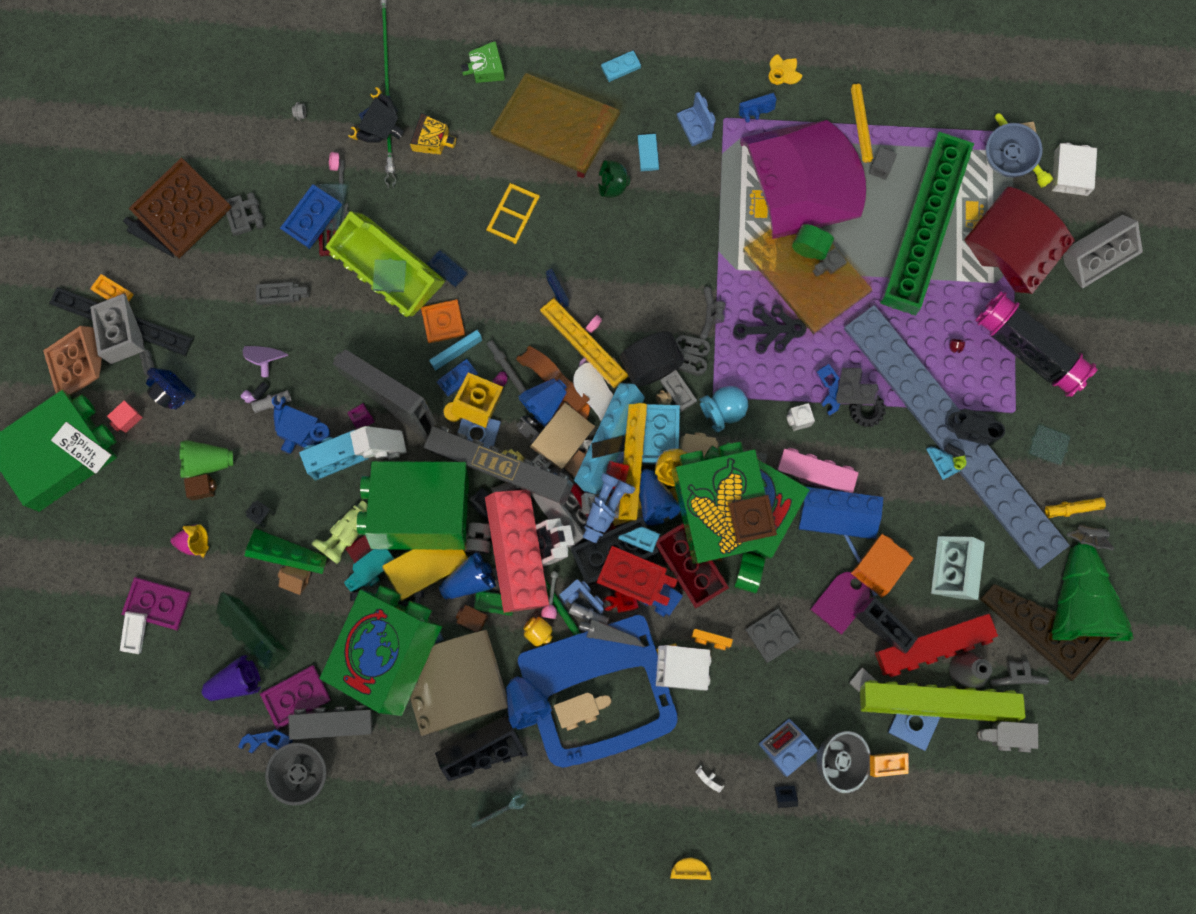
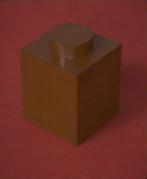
M205 474L184 479L186 498L193 501L215 496L216 482L209 475Z
M465 605L464 609H459L456 618L459 625L473 632H479L482 630L488 616Z

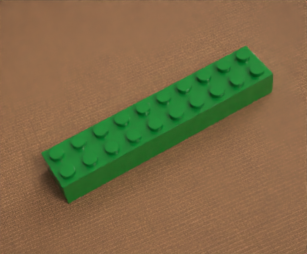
M938 132L933 141L880 304L914 316L920 311L974 143Z

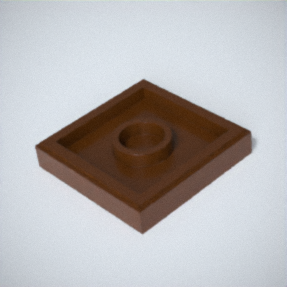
M769 495L727 503L736 544L777 535Z

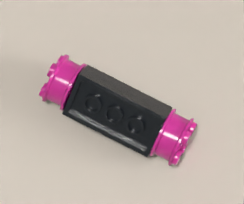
M999 292L994 299L992 298L985 306L987 309L984 312L982 311L975 319L978 326L982 325L989 330V335L1047 382L1052 383V386H1058L1065 391L1064 395L1066 397H1071L1077 390L1080 392L1087 385L1086 380L1092 377L1098 370L1095 363L1090 364L1082 358V353L1077 354L1072 347L1063 343L1057 335L1048 331L1042 323L1037 322L1027 311L1022 310L1020 307L1018 308L1020 303L1012 302L1006 297V292Z

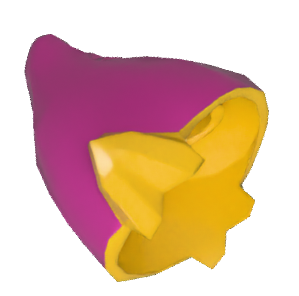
M202 525L183 526V530L170 540L175 548L187 555H200L204 558L209 549V546H207L208 534Z

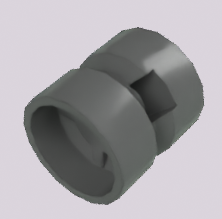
M468 523L467 535L469 538L466 539L465 551L490 554L491 542L488 541L491 538L490 526L482 523ZM475 535H483V539L475 538Z

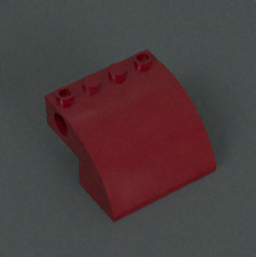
M1007 187L964 239L981 266L998 267L1015 292L1030 294L1034 293L1075 241L1062 220L1048 206L1030 194L1013 187Z

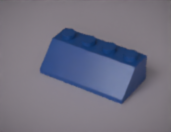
M807 487L810 490L800 508L799 530L876 539L882 517L883 497Z

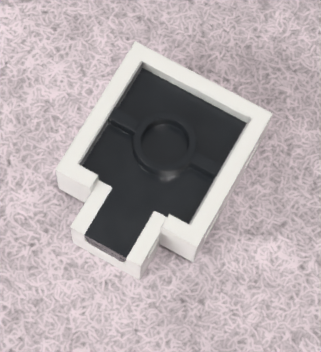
M560 518L545 520L536 525L542 566L551 565L568 557V547L574 545L571 526H563Z

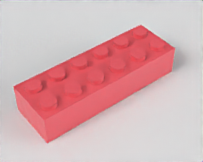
M527 490L502 491L486 496L485 502L503 612L537 609L549 605L530 492Z

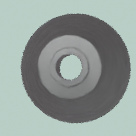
M966 651L959 653L953 658L949 672L952 681L958 688L962 690L965 688H976L979 690L986 684L992 674V666L981 655Z

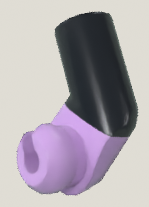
M261 382L252 394L245 390L241 398L245 400L244 402L251 403L260 399L269 389V386Z

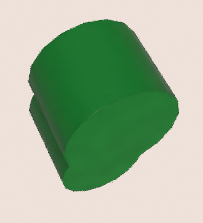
M805 224L800 227L792 248L796 253L806 258L824 260L833 244L834 237L818 227Z
M747 552L743 553L734 588L756 594L762 578L765 558Z

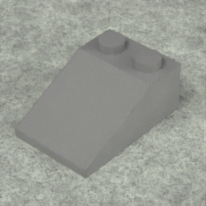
M125 294L90 307L98 356L113 364L145 351L141 331Z

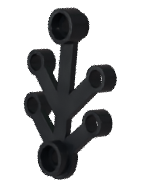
M757 305L753 308L752 314L767 326L747 327L744 324H737L733 329V337L737 340H744L747 335L768 334L755 347V351L758 354H764L767 347L780 333H787L782 341H777L774 345L775 352L783 353L793 338H800L806 333L807 327L802 320H793L785 314L781 305H774L771 309V314L774 317H779L786 325L777 324L764 313L762 306ZM759 309L762 313L756 314L755 310ZM774 309H779L780 313H775ZM798 325L801 330H795L794 326ZM742 328L744 333H739L738 329ZM778 344L783 346L782 350L777 348ZM758 346H764V350H759Z

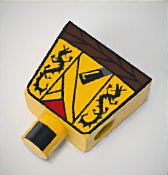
M421 113L410 145L414 152L441 155L444 146L455 147L456 137L448 135L449 130L445 123Z

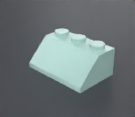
M938 536L931 594L978 600L985 542L974 537Z

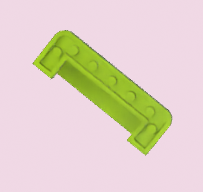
M350 211L325 247L330 251L329 254L333 258L344 262L343 266L346 269L355 271L361 281L372 285L371 289L373 291L383 294L386 297L385 300L389 304L400 308L399 312L406 317L414 316L445 283L444 278L374 221L360 213Z

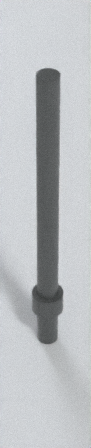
M493 340L489 341L487 346L493 353V358L497 364L500 363L515 387L522 394L527 389L507 362L506 355L498 349Z

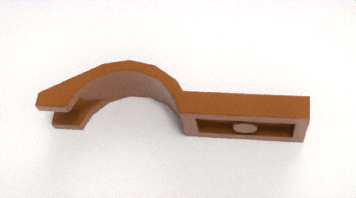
M529 346L521 357L518 356L516 358L522 366H527L536 372L544 382L553 378L556 381L560 379L567 387L565 389L567 394L562 402L569 405L577 413L588 404L587 402L590 399L584 393L581 397L576 391L574 384L543 353Z

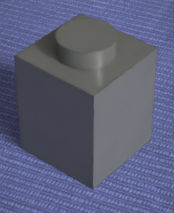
M880 147L869 174L886 180L898 153L893 152L889 148Z

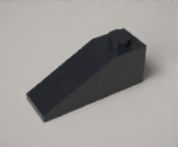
M875 597L864 600L853 614L866 628L903 653H907L918 639Z

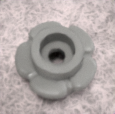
M297 102L292 107V113L299 121L306 119V106Z

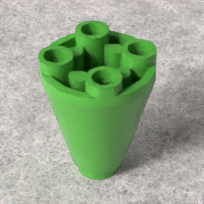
M191 440L180 442L181 478L200 476L233 466V451H228L227 448Z

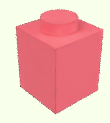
M125 400L107 415L112 421L109 424L116 431L122 430L125 433L143 418Z

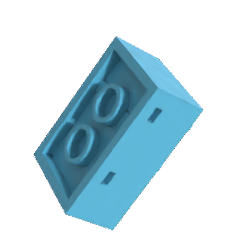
M647 404L642 464L656 465L658 457L664 451L679 449L680 405Z
M350 432L335 438H326L322 440V443L316 446H306L303 451L299 452L307 474L315 481L369 459L361 455H355Z

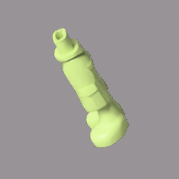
M361 501L357 507L354 505L330 529V533L333 535L327 541L316 539L312 542V545L338 564L346 546H351L357 538V514L359 511H367L368 504Z

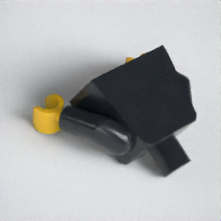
M376 87L375 89L378 93L377 95L370 94L374 100L359 124L358 129L351 127L355 133L352 136L348 135V137L367 143H380L382 140L386 141L390 134L399 140L404 130L395 125L399 118L397 116L398 111L392 99Z

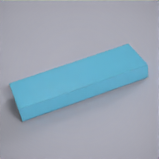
M478 330L472 332L430 359L434 370L436 371L481 342L480 333Z

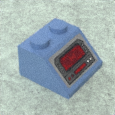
M790 719L759 743L760 747L786 777L818 752L808 737Z

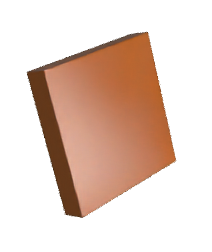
M457 299L421 308L428 343L465 336Z

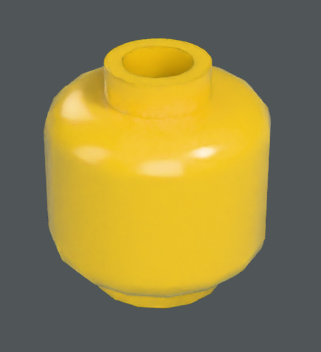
M532 617L523 627L525 630L524 637L534 646L547 645L553 637L551 636L552 626L541 617Z

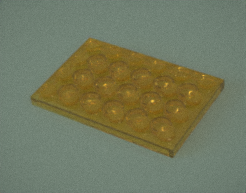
M525 73L490 132L492 136L585 174L618 119L620 111Z
M770 229L743 248L745 255L813 335L872 292V288L848 261L845 266L830 274L828 271H825L816 277L812 271L821 262L819 259L801 256L793 250L792 244L797 233L772 239V229ZM832 244L829 252L836 248L834 244Z

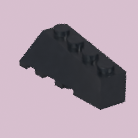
M507 715L435 753L439 767L448 782L473 774L474 770L479 768L486 770L492 768V764L501 761L507 763L511 761V758L519 755L521 758L528 756Z

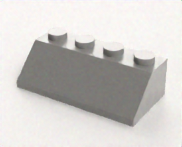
M1121 215L1069 247L1063 255L1064 264L1081 288L1088 286L1143 252L1138 221Z
M556 467L551 468L552 474L558 472L569 476L568 480L573 485L576 484L564 467L561 471ZM571 491L565 505L530 492L549 520L560 518L563 526H571L574 545L570 546V549L586 540L583 538V535L586 531L584 526L587 523L588 517L582 513V508Z

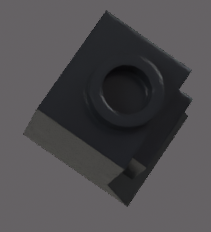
M258 500L256 502L253 501L245 512L247 513V518L262 528L266 527L262 521L267 514L270 513L273 516L275 514L274 511Z

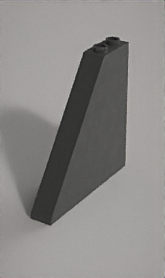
M346 349L336 355L333 365L342 376L427 441L432 427H439L423 397Z

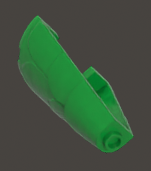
M1078 542L1076 546L1070 549L1062 578L1064 582L1052 628V639L1074 640L1080 636L1110 637V641H1132L1134 639L1132 628L1120 604V599L1109 580L1110 575L1096 548L1091 545Z

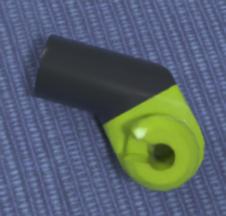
M948 443L944 452L952 455L955 469L962 470L967 463L965 452Z

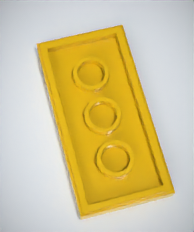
M413 549L383 565L382 568L395 591L402 594L400 598L402 601L450 575L467 559V556L463 550Z

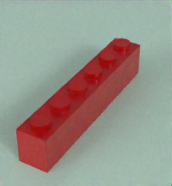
M986 614L919 637L907 653H903L893 646L875 652L882 674H889V677H894L901 674L900 670L907 668L908 671L920 668L919 663L926 661L928 665L937 662V657L942 655L945 658L957 655V650L963 649V652L975 649L974 644L980 642L982 646L993 642L992 638L998 637L990 614Z

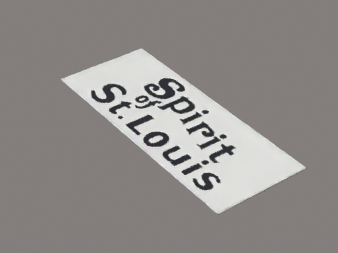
M67 422L51 440L94 473H97L111 456V454Z

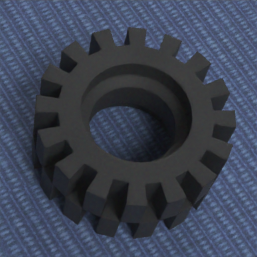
M877 395L873 415L865 417L860 411L862 404H850V416L855 423L861 426L873 427L878 425L880 420L884 419L883 415H886V405L883 403L884 400Z

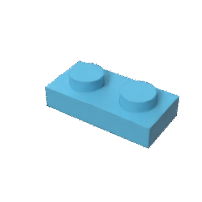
M631 51L601 64V68L608 82L640 69L641 64L634 51Z

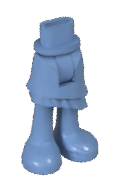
M604 472L601 476L603 481L599 497H595V503L592 502L587 523L584 526L586 531L583 538L597 543L599 537L603 536V533L616 516L615 511L622 496L625 493L632 494L636 489ZM615 487L614 492L610 498V501L608 505H606V500L612 488Z

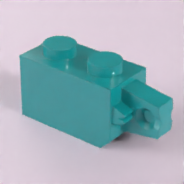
M388 549L372 550L353 564L354 573L344 584L350 592H354L363 586H375L381 581L379 578L385 574L382 566L395 558Z

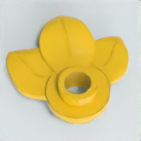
M777 54L771 59L769 64L771 70L768 75L771 83L775 85L783 83L791 85L801 80L802 74L795 71L797 67L796 58L783 61Z

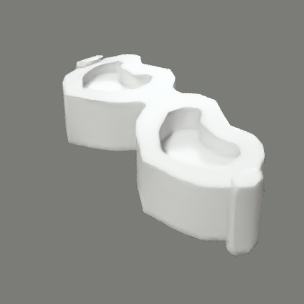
M700 765L695 771L696 774L706 785L720 793L724 786L712 781L715 777L714 773L708 778Z

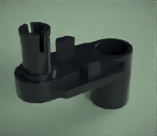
M964 408L959 412L952 413L946 419L947 429L955 433L958 439L983 445L988 444L990 446L1005 435L1004 425L996 421L993 415ZM988 431H991L994 437H992Z

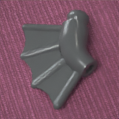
M1080 524L1077 530L1066 534L1067 537L1074 538L1081 544H1088L1097 549L1114 550L1112 544L1107 540L1110 536L1107 529L1092 528Z

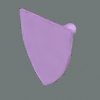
M244 346L243 348L245 359L261 366L262 377L269 376V361L288 356L285 352L268 347Z

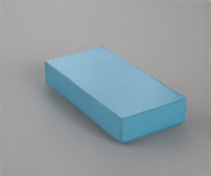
M656 134L638 135L640 170H659Z

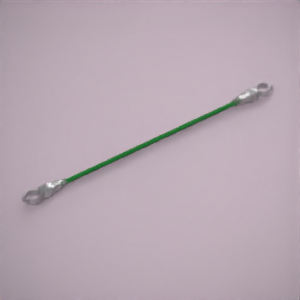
M380 0L383 16L385 94L388 96L389 78L386 27L388 2L387 0ZM390 134L387 137L388 153L385 165L387 176L385 177V182L389 175L395 178L396 172L394 158L391 153Z

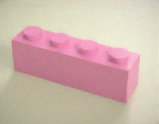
M793 448L783 450L777 467V471L793 480L825 490L853 493L859 473L850 466L840 467L831 460H818L815 455H803Z

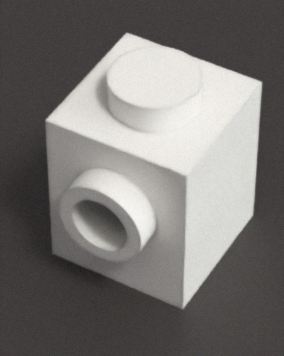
M809 403L789 410L787 421L789 426H792L793 431L810 427L815 422Z

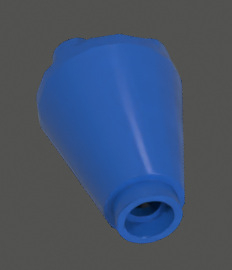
M476 552L470 555L439 586V591L444 599H454L490 590L496 587V583L490 575L492 568L488 562L484 563L480 553Z

